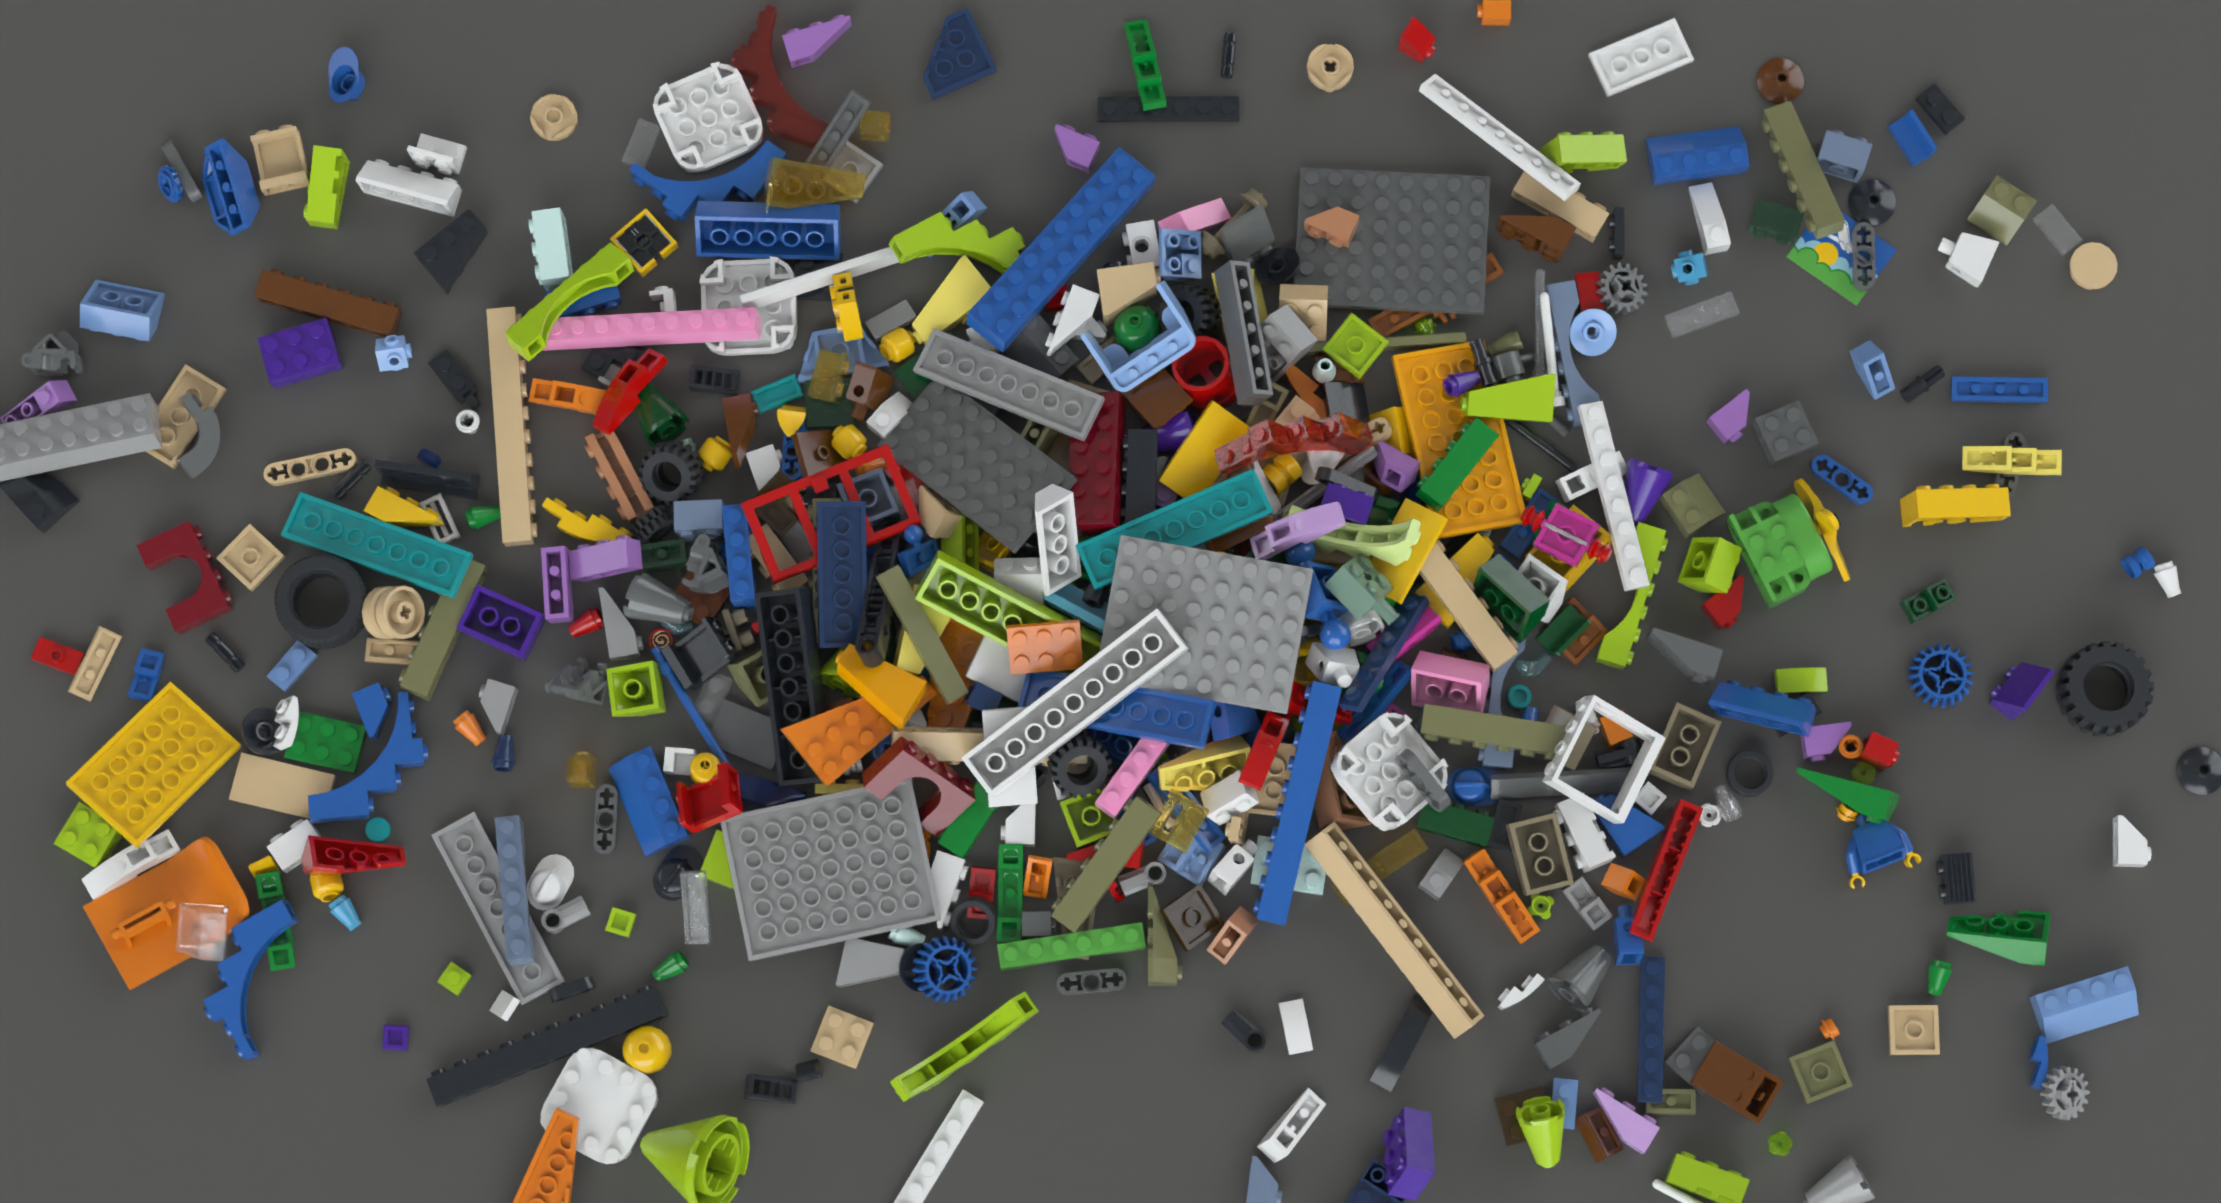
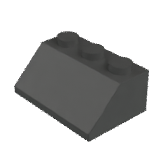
M1039 313L1004 351L1010 359L1062 380L1079 365L1078 357L1066 344L1061 346L1051 356H1047L1049 347L1045 346L1049 333L1055 332Z

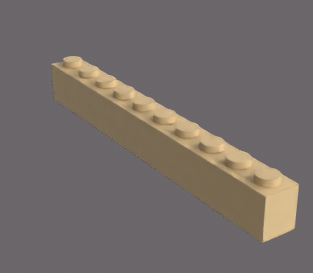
M515 306L486 309L502 542L506 547L534 544V537H538L537 523H533L532 514H536L535 499L531 500V490H535L534 477L530 476L529 467H533L532 453H528L527 445L531 444L530 429H526V420H530L529 407L525 406L524 397H528L527 383H523V374H526L525 359L521 360V355L510 347L505 336V332L509 327L522 318V313H518Z
M1335 821L1304 844L1454 1039L1470 1029L1485 1016Z

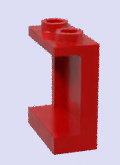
M726 762L717 765L718 774L714 775L708 782H698L691 786H686L682 782L676 784V800L679 806L678 820L683 827L692 833L699 832L743 813L739 774L736 769Z

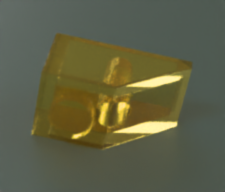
M576 752V756H569L566 782L571 788H596V758L590 756V752Z

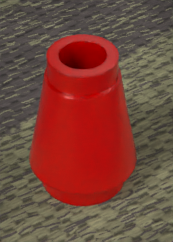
M597 607L594 609L589 608L572 624L568 625L571 635L576 638L602 629L601 626L604 625L603 615Z

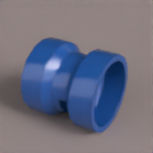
M2143 546L2136 549L2133 555H2127L2121 559L2122 567L2132 579L2139 577L2142 571L2150 570L2155 566L2154 559Z

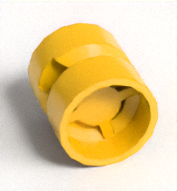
M1281 452L1273 459L1271 465L1268 464L1262 469L1276 496L1284 492L1288 488V483L1292 484L1303 473L1298 462L1286 452Z

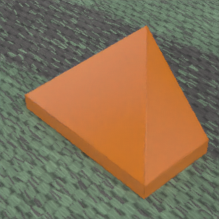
M1033 855L1028 856L1023 889L1024 896L1047 899L1053 859Z

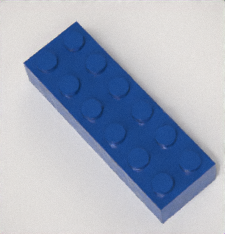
M697 201L695 211L696 256L770 258L771 256L778 257L779 259L839 260L841 250L840 205Z

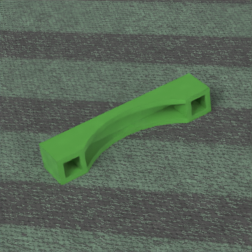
M1140 922L997 944L1001 971L1079 957L1146 949L1143 924Z

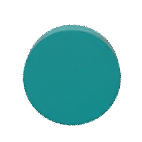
M1515 685L1507 693L1508 704L1517 710L1527 707L1532 698L1530 690L1524 685Z
M377 817L367 823L365 831L370 840L380 843L389 838L391 827L385 819Z

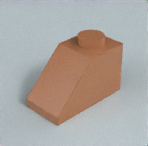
M1240 906L1222 927L1207 948V951L1226 965L1250 935L1259 920Z

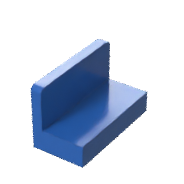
M1913 109L1909 110L1904 117L1888 126V130L1912 167L1933 156L1937 150V146Z

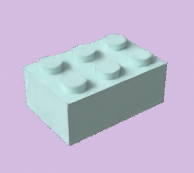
M560 207L531 211L532 219H529L530 233L533 234L535 242H532V252L538 262V265H535L536 279L539 280V284L543 285L546 291L556 289L565 279L573 275L567 224Z

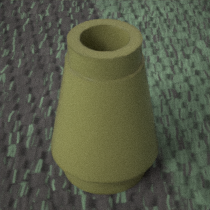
M1510 331L1487 346L1492 358L1506 352L1524 349L1517 331L1513 333Z

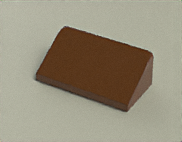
M1601 1106L1575 1118V1123L1597 1163L1624 1150Z

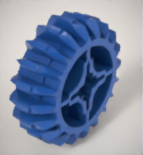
M1941 643L1936 644L1935 650L1933 646L1928 645L1926 651L1921 649L1918 652L1920 658L1913 657L1912 661L1916 665H1910L1908 670L1915 673L1908 676V680H1915V683L1910 685V689L1918 688L1919 691L1916 692L1915 697L1924 695L1922 703L1926 704L1930 699L1932 700L1931 707L1933 708L1936 707L1938 701L1942 709L1946 707L1947 702L1951 707L1955 706V699L1959 702L1963 701L1962 694L1968 695L1970 691L1967 687L1972 686L1974 683L1972 680L1967 679L1974 676V672L1967 671L1972 666V663L1968 662L1965 664L1963 662L1967 655L1963 654L1959 657L1957 655L1960 652L1959 648L1951 652L1950 644H1947L1944 650ZM1936 657L1941 658L1938 667H1924L1927 660ZM1950 661L1957 668L1959 677L1958 674H1955L1950 670ZM1942 669V676L1946 678H1944L1940 683V676L1936 674ZM1923 675L1931 680L1933 684L1932 690L1925 684ZM1945 684H1958L1954 692L1941 694Z
M942 936L940 941L938 938H933L932 945L927 942L923 944L925 951H917L921 958H914L913 960L914 963L918 964V968L912 969V972L918 973V976L913 980L914 982H921L918 990H926L924 996L927 998L932 996L935 1002H938L940 999L943 1003H948L949 999L957 1001L958 995L961 997L966 995L964 988L969 990L972 988L969 980H976V977L971 975L972 971H977L978 969L975 966H971V963L976 958L968 957L972 950L970 948L964 949L965 943H957L956 938L951 937L948 940L946 936ZM947 949L951 951L942 960L934 957L941 950ZM958 961L960 963V973L957 971ZM941 965H947L945 969H948L947 973L949 974L942 973ZM929 966L933 970V975L931 978L929 975ZM947 979L956 982L948 989L942 990L938 988Z

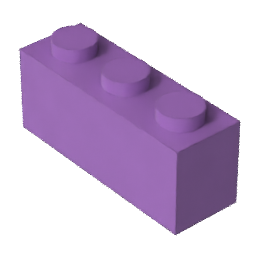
M621 535L615 537L616 540L596 541V545L593 546L591 544L578 545L576 550L568 551L570 580L587 582L643 569L640 540L630 539L629 535Z
M565 546L541 548L545 620L549 623L574 621L573 589L568 551L570 550Z

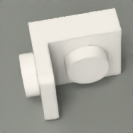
M658 286L653 291H649V297L652 301L664 300L660 302L661 312L677 311L676 297L672 288Z

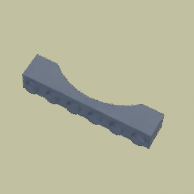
M1575 280L1549 284L1546 286L1545 292L1549 295L1554 347L1559 361H1556L1557 373L1563 377L1564 384H1561L1562 396L1567 398L1569 406L1565 408L1568 422L1572 421L1574 428L1582 426L1577 407L1582 404L1598 402L1600 398L1599 394L1590 388L1580 376L1570 352V325L1580 303Z
M1501 629L1506 637L1511 636L1504 629ZM1526 638L1520 644L1514 639L1518 645V648H1516L1517 656L1495 672H1491L1488 688L1490 689L1489 699H1486L1483 713L1502 716L1500 694L1503 680L1511 664L1524 651ZM1487 745L1486 749H1479L1478 760L1482 761L1481 767L1510 771L1513 765L1514 749H1511L1510 753L1496 751L1495 746Z
M519 815L495 818L507 961L511 966L535 963V951L526 888L523 821Z

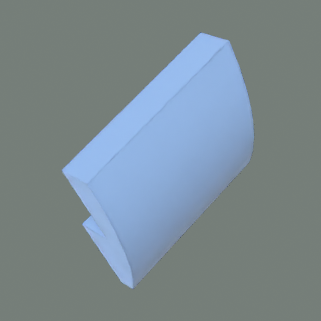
M1180 822L1157 860L1193 884L1201 883L1203 885L1227 847L1220 842L1206 854L1182 822Z

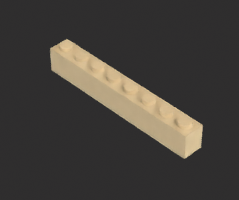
M892 726L891 745L902 736L908 741L915 742L925 753H931L938 761H945L949 765L960 764V761H963L962 757L984 741L983 728L905 726L903 730H900L896 726ZM1082 730L1083 733H1084V735L1086 736V735H1087V731H1086V730ZM1087 756L1074 758L1068 766L1080 767L1081 764H1087ZM1047 757L1040 763H1042L1043 766H1047V761L1050 760Z

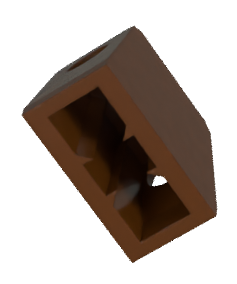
M857 361L846 394V399L855 404L850 417L864 422L868 409L875 412L885 402L895 379L874 366Z

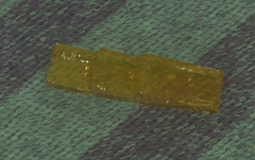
M1413 829L1376 853L1366 863L1382 881L1429 848L1416 829ZM1333 883L1331 885L1345 906L1349 903L1348 900Z

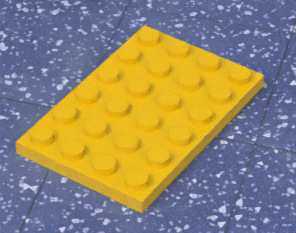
M170 681L66 782V786L138 849L241 748V744Z

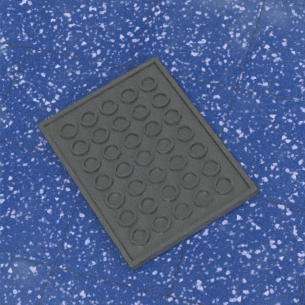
M1301 167L1296 252L1300 258V266L1294 275V285H1328L1327 308L1484 315L1490 176ZM1337 206L1360 215L1359 225L1348 248L1344 246L1336 247L1325 238H1314L1308 235L1307 231L1304 230L1306 218Z

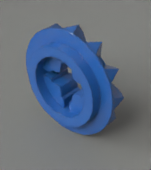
M168 165L160 167L158 184L161 192L172 203L180 201L183 198V187L181 186L182 181L179 180L178 173H175L174 168Z

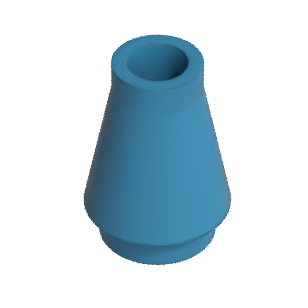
M343 894L328 905L331 909L330 913L342 922L350 932L362 924L350 897L347 899Z

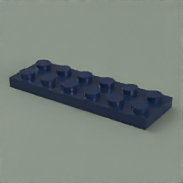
M866 501L816 502L818 648L847 647L849 643L855 646L867 587Z

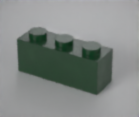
M1428 803L1420 810L1415 829L1485 849L1488 845L1495 818L1489 817L1490 813L1478 809H1476V812L1468 811L1466 806L1458 803H1453L1452 806L1449 805L1442 812H1437Z

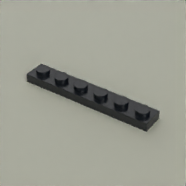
M1165 96L1166 107L1143 111L1140 97H1098V122L1239 121V96Z

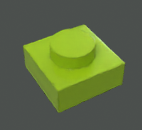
M1535 473L1531 479L1526 477L1520 488L1523 491V500L1528 503L1542 481V477Z
M612 907L605 931L629 938L637 915Z
M450 962L437 982L459 996L472 975L453 962Z

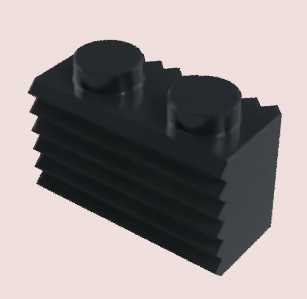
M1972 852L1943 854L1939 856V860L1936 861L1937 875H1941L1942 885L1938 886L1939 898L1943 899L1944 905L1976 902Z

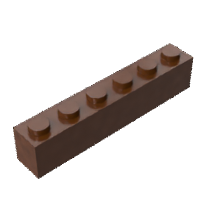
M273 268L270 271L262 270L254 294L258 302L317 319L327 318L331 323L383 338L389 335H396L402 313L397 308L398 305L392 302L384 301L383 304L378 303L371 296L361 294V297L352 295V292L347 289L338 288V291L330 289L328 284L318 281L312 284L307 282L306 278L298 275H293V278L284 276V272Z

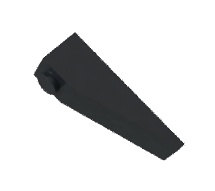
M45 473L0 482V488L36 528L43 533L47 532L80 502L65 484Z

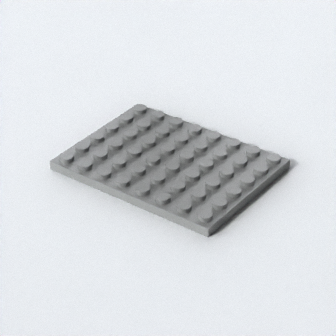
M1121 535L1099 652L1154 610L1159 609L1189 649L1142 684L1140 688L1288 714L1314 569Z
M911 778L898 784L883 800L864 787L744 812L721 822L749 962L941 920Z

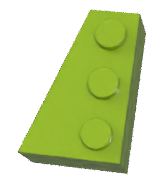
M1612 131L1603 132L1600 135H1593V132H1583L1579 135H1571V132H1562L1540 148L1541 154L1568 174L1573 173V169H1587V172L1617 169L1627 162L1624 135H1614Z
M313 146L311 174L308 184V203L305 204L303 213L310 226L338 230L350 161L342 149Z
M1684 1151L1681 1152V1155L1678 1153L1674 1154L1664 1180L1665 1183L1716 1203H1742L1750 1179L1744 1178L1742 1174L1730 1169L1728 1171L1719 1169V1165L1707 1160L1704 1163L1695 1160L1696 1156Z

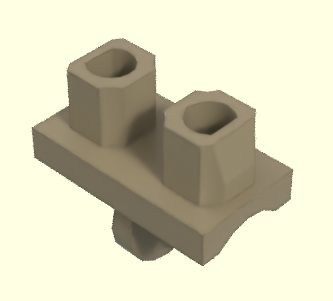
M730 609L722 610L728 629L726 630L725 624L722 623L724 627L723 632L727 638H731L734 642L736 652L740 654L747 652L746 648L757 642L753 630L741 633L739 625L749 622L747 611L745 609L734 611Z

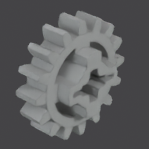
M2060 1066V1069L2053 1068V1075H2046L2048 1082L2042 1083V1086L2045 1088V1091L2040 1093L2041 1096H2045L2042 1105L2048 1106L2046 1113L2052 1114L2053 1118L2070 1120V1117L2077 1118V1111H2084L2082 1104H2088V1100L2085 1099V1095L2090 1093V1091L2085 1090L2088 1081L2082 1080L2084 1074L2078 1072L2077 1068Z

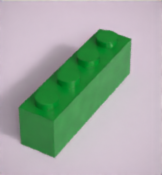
M1477 417L1472 424L1467 421L1459 431L1462 434L1461 438L1458 441L1453 439L1445 449L1448 452L1446 457L1442 459L1439 456L1431 467L1434 470L1431 476L1428 477L1425 474L1417 484L1420 489L1416 496L1437 513L1499 436V434Z
M979 781L974 786L976 800L937 836L940 839L938 841L940 847L962 859H965L998 808L989 807L988 793Z

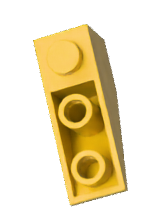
M377 486L363 510L372 518L398 527L444 525V522L438 518V512L429 507L425 510L418 507L420 503L410 497H407L406 500L400 498V493L390 487H387L385 490Z

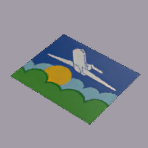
M1841 211L1845 219L1843 231L1816 240L1813 232L1810 233L1806 229L1786 257L1857 306L1866 293L1856 290L1852 283L1851 233L1858 222ZM1861 229L1857 235H1861L1862 243L1857 245V247L1864 245L1865 237L1869 235V233L1864 232V229ZM1875 235V273L1877 278L1897 249ZM1860 251L1857 253V259L1861 263L1869 262L1870 256L1867 252ZM1870 267L1862 269V276L1858 279V281H1862L1864 286L1870 281V279L1865 278V271L1870 269Z

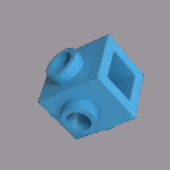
M1692 250L1678 253L1679 257L1674 259V264H1671L1673 277L1678 278L1679 283L1685 282L1686 286L1699 283V278L1709 275L1704 252L1694 254ZM1686 264L1692 266V271L1686 269Z

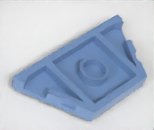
M837 328L815 331L811 333L809 346L798 376V382L801 384L853 374L857 361L878 369L888 368L889 363L867 336L863 328L864 338L845 341L843 332L838 333Z

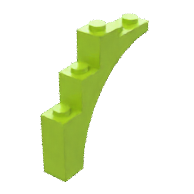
M942 212L893 236L888 244L900 264L929 255H966L967 258L989 265L1001 274H1004L1025 248L1022 235L1016 232L1014 227L989 239L987 229L984 225H980L977 219L953 231L950 220L944 217Z
M1024 991L1010 999L953 1042L895 1077L890 1083L902 1101L905 1102L919 1093L940 1084L957 1069L970 1063L989 1047L1002 1041L1039 1011Z

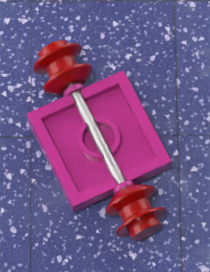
M1557 503L1547 520L1545 519V511L1536 512L1534 505L1530 508L1526 507L1521 515L1520 520L1523 521V527L1529 524L1532 526L1533 532L1542 528L1533 543L1535 548L1576 568L1586 551L1589 560L1593 557L1598 558V564H1601L1603 561L1607 562L1612 554L1610 542L1603 545L1601 544L1600 537L1593 540L1600 528L1598 523Z

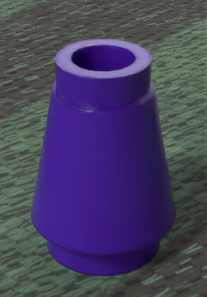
M1475 370L1449 374L1443 380L1444 390L1450 397H1458L1477 384H1480V376Z

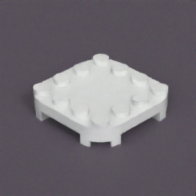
M715 62L711 63L709 68L669 85L665 83L659 87L660 90L656 94L653 104L654 113L675 160L686 172L699 173L707 171L749 153L762 143L764 131L762 121L742 75L737 68Z
M770 256V259L735 261L715 260L700 277L701 310L740 308V295L795 278V274L789 265L778 257ZM797 296L757 308L761 316V340L705 342L713 353L724 356L775 354L790 349L794 344L798 330Z
M1387 712L1379 716L1345 744L1334 756V760L1330 765L1331 771L1339 785L1367 819L1382 831L1395 829L1403 825L1428 804L1427 800L1397 764L1396 757L1405 749L1411 750L1419 758L1443 790L1448 785L1446 784L1448 778L1446 768L1448 765L1445 759L1440 760L1410 724L1413 720L1406 714L1403 716Z
M581 1048L570 1057L543 1105L540 1122L546 1131L557 1107L579 1117L576 1150L597 1162L607 1165L616 1164L629 1156L653 1109L656 1108L658 1102L657 1088L653 1080L647 1075L603 1051L594 1048Z

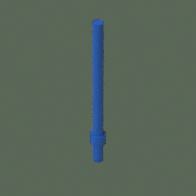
M656 646L651 649V653L659 664V671L663 677H667L712 753L719 759L720 763L726 762L732 766L663 655L660 647Z

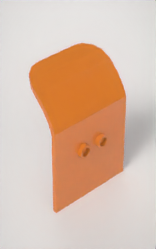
M201 837L166 862L82 906L129 990L138 987L213 946L231 934V928L247 920L249 917L248 901L241 886L216 843L208 837Z

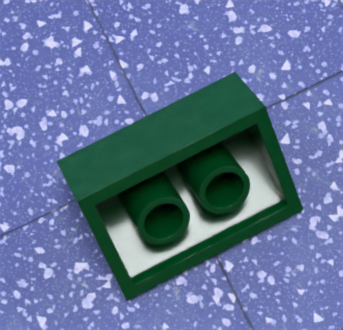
M1500 554L1481 565L1478 569L1473 584L1475 588L1473 593L1477 598L1482 597L1489 606L1487 611L1491 617L1496 616L1502 623L1503 629L1520 644L1545 616L1550 599Z

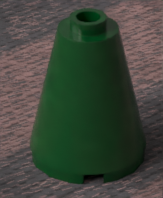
M649 382L637 395L641 402L635 407V412L646 442L649 446L657 447L656 443L662 441L666 443L678 438L686 430L684 424L686 422L689 424V419L680 408Z

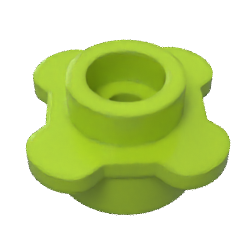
M1539 893L1532 894L1530 897L1532 900L1531 905L1527 908L1531 916H1541L1544 920L1550 918L1551 905L1554 904V899L1551 896L1546 897ZM1542 904L1543 908H1539L1538 905Z

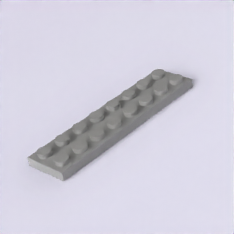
M935 328L913 369L916 374L1083 442L1105 401V398L1099 394Z
M472 812L432 834L433 840L521 1005L523 1006L547 993L550 989L565 983L531 916L530 922L534 940L535 963L511 966L507 961L498 854L476 813Z

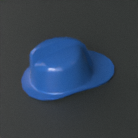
M341 47L332 54L328 68L329 95L332 100L338 103H343L349 99L353 101L358 100L359 95L362 94L365 88V78L359 71L356 53L349 47Z
M1486 767L1457 768L1447 778V794L1452 801L1462 805H1492L1498 799H1491L1490 775H1497L1499 773Z

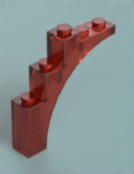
M767 4L765 11L761 10L758 15L757 24L759 26L757 31H753L749 38L748 45L751 46L741 44L739 50L734 51L731 63H733V67L737 68L740 74L757 80L752 82L749 90L753 103L775 110V112L771 111L767 121L771 134L814 148L829 123L812 116L800 107L786 92L779 80L772 57V36L778 14L776 7Z
M1337 412L1320 421L1300 416L1284 425L1266 419L1248 428L1249 433L1215 449L1214 454L1219 472L1225 474L1241 466L1278 455L1320 450L1339 451L1355 455L1374 446L1367 423Z

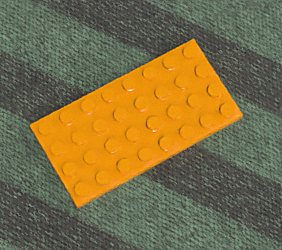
M1470 342L1397 354L1391 357L1414 456L1417 461L1421 462L1418 470L1420 480L1425 474L1428 477L1431 476L1434 472L1431 467L1439 456L1442 459L1448 454L1445 451L1447 446L1453 439L1458 441L1461 438L1462 434L1459 431L1467 421L1472 424L1476 417L1463 416V411H1460V400L1464 393L1458 397H1450L1443 387V380L1449 374L1474 370L1479 374V371L1474 367L1475 359L1469 346ZM1481 377L1480 384H1477L1476 386H1474L1466 392L1482 389L1483 383ZM1477 417L1499 434V436L1438 512V514L1448 519L1438 539L1523 523L1520 518L1525 510V505L1504 419ZM1426 504L1427 509L1436 512L1434 509H1432L1429 505Z

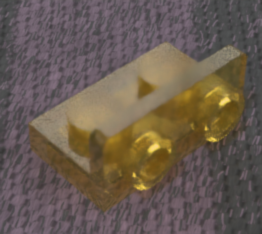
M822 349L819 350L807 394L808 397L836 403L837 397H842L845 384L841 382L843 375H848L851 364L847 353L837 354Z

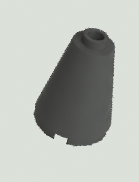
M641 571V576L636 575L625 597V599L629 600L628 607L624 606L623 608L626 617L675 624H684L686 621L691 620L694 613L691 601L645 572Z
M1593 945L1554 972L1548 978L1550 980L1548 986L1553 994L1561 1002L1564 1003L1567 1000L1573 1004L1570 1007L1571 1009L1585 1012L1612 963L1610 950L1603 945Z

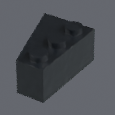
M468 209L415 251L414 255L448 295L452 285L458 276L462 274L465 265L473 257L488 232L475 214Z

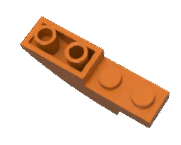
M533 378L528 401L530 403L596 415L606 390L555 380L548 381Z

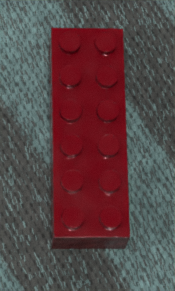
M1119 391L1096 392V394L1103 396L1105 401L1085 441L1083 442L1070 436L1068 472L1078 481L1069 491L1073 492L1078 537L1098 536L1120 526L1126 403Z

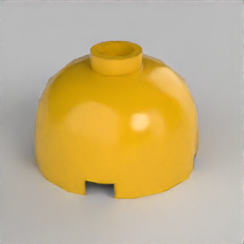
M640 1026L633 1029L626 1036L623 1043V1057L626 1064L644 1074H654L661 1071L672 1055V1045L668 1036L661 1029L654 1026Z

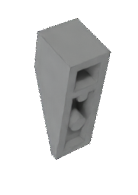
M603 587L598 588L610 660L615 662L641 657L640 650H644L642 636H637L634 628Z

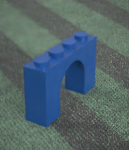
M740 504L722 506L730 600L735 610L755 609L754 593H758V586L754 577L751 557L750 535L752 531Z

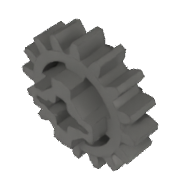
M1618 262L1614 266H1608L1600 273L1601 279L1596 282V285L1601 288L1596 291V294H1602L1603 298L1600 299V303L1606 301L1607 310L1613 307L1614 314H1618L1622 310L1623 315H1626L1630 311H1636L1639 309L1638 307L1644 304L1643 298L1648 293L1643 291V289L1648 285L1641 282L1644 275L1638 276L1636 274L1638 268L1630 270L1629 263L1622 267L1621 263Z

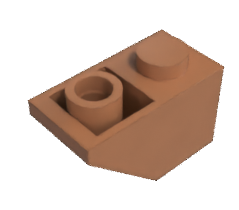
M1337 206L1306 218L1304 230L1314 238L1322 237L1329 240V243L1336 247L1344 246L1348 248L1359 225L1360 215Z

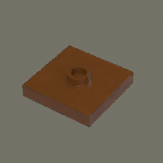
M834 429L797 432L791 435L803 478L843 462L841 455L831 445Z

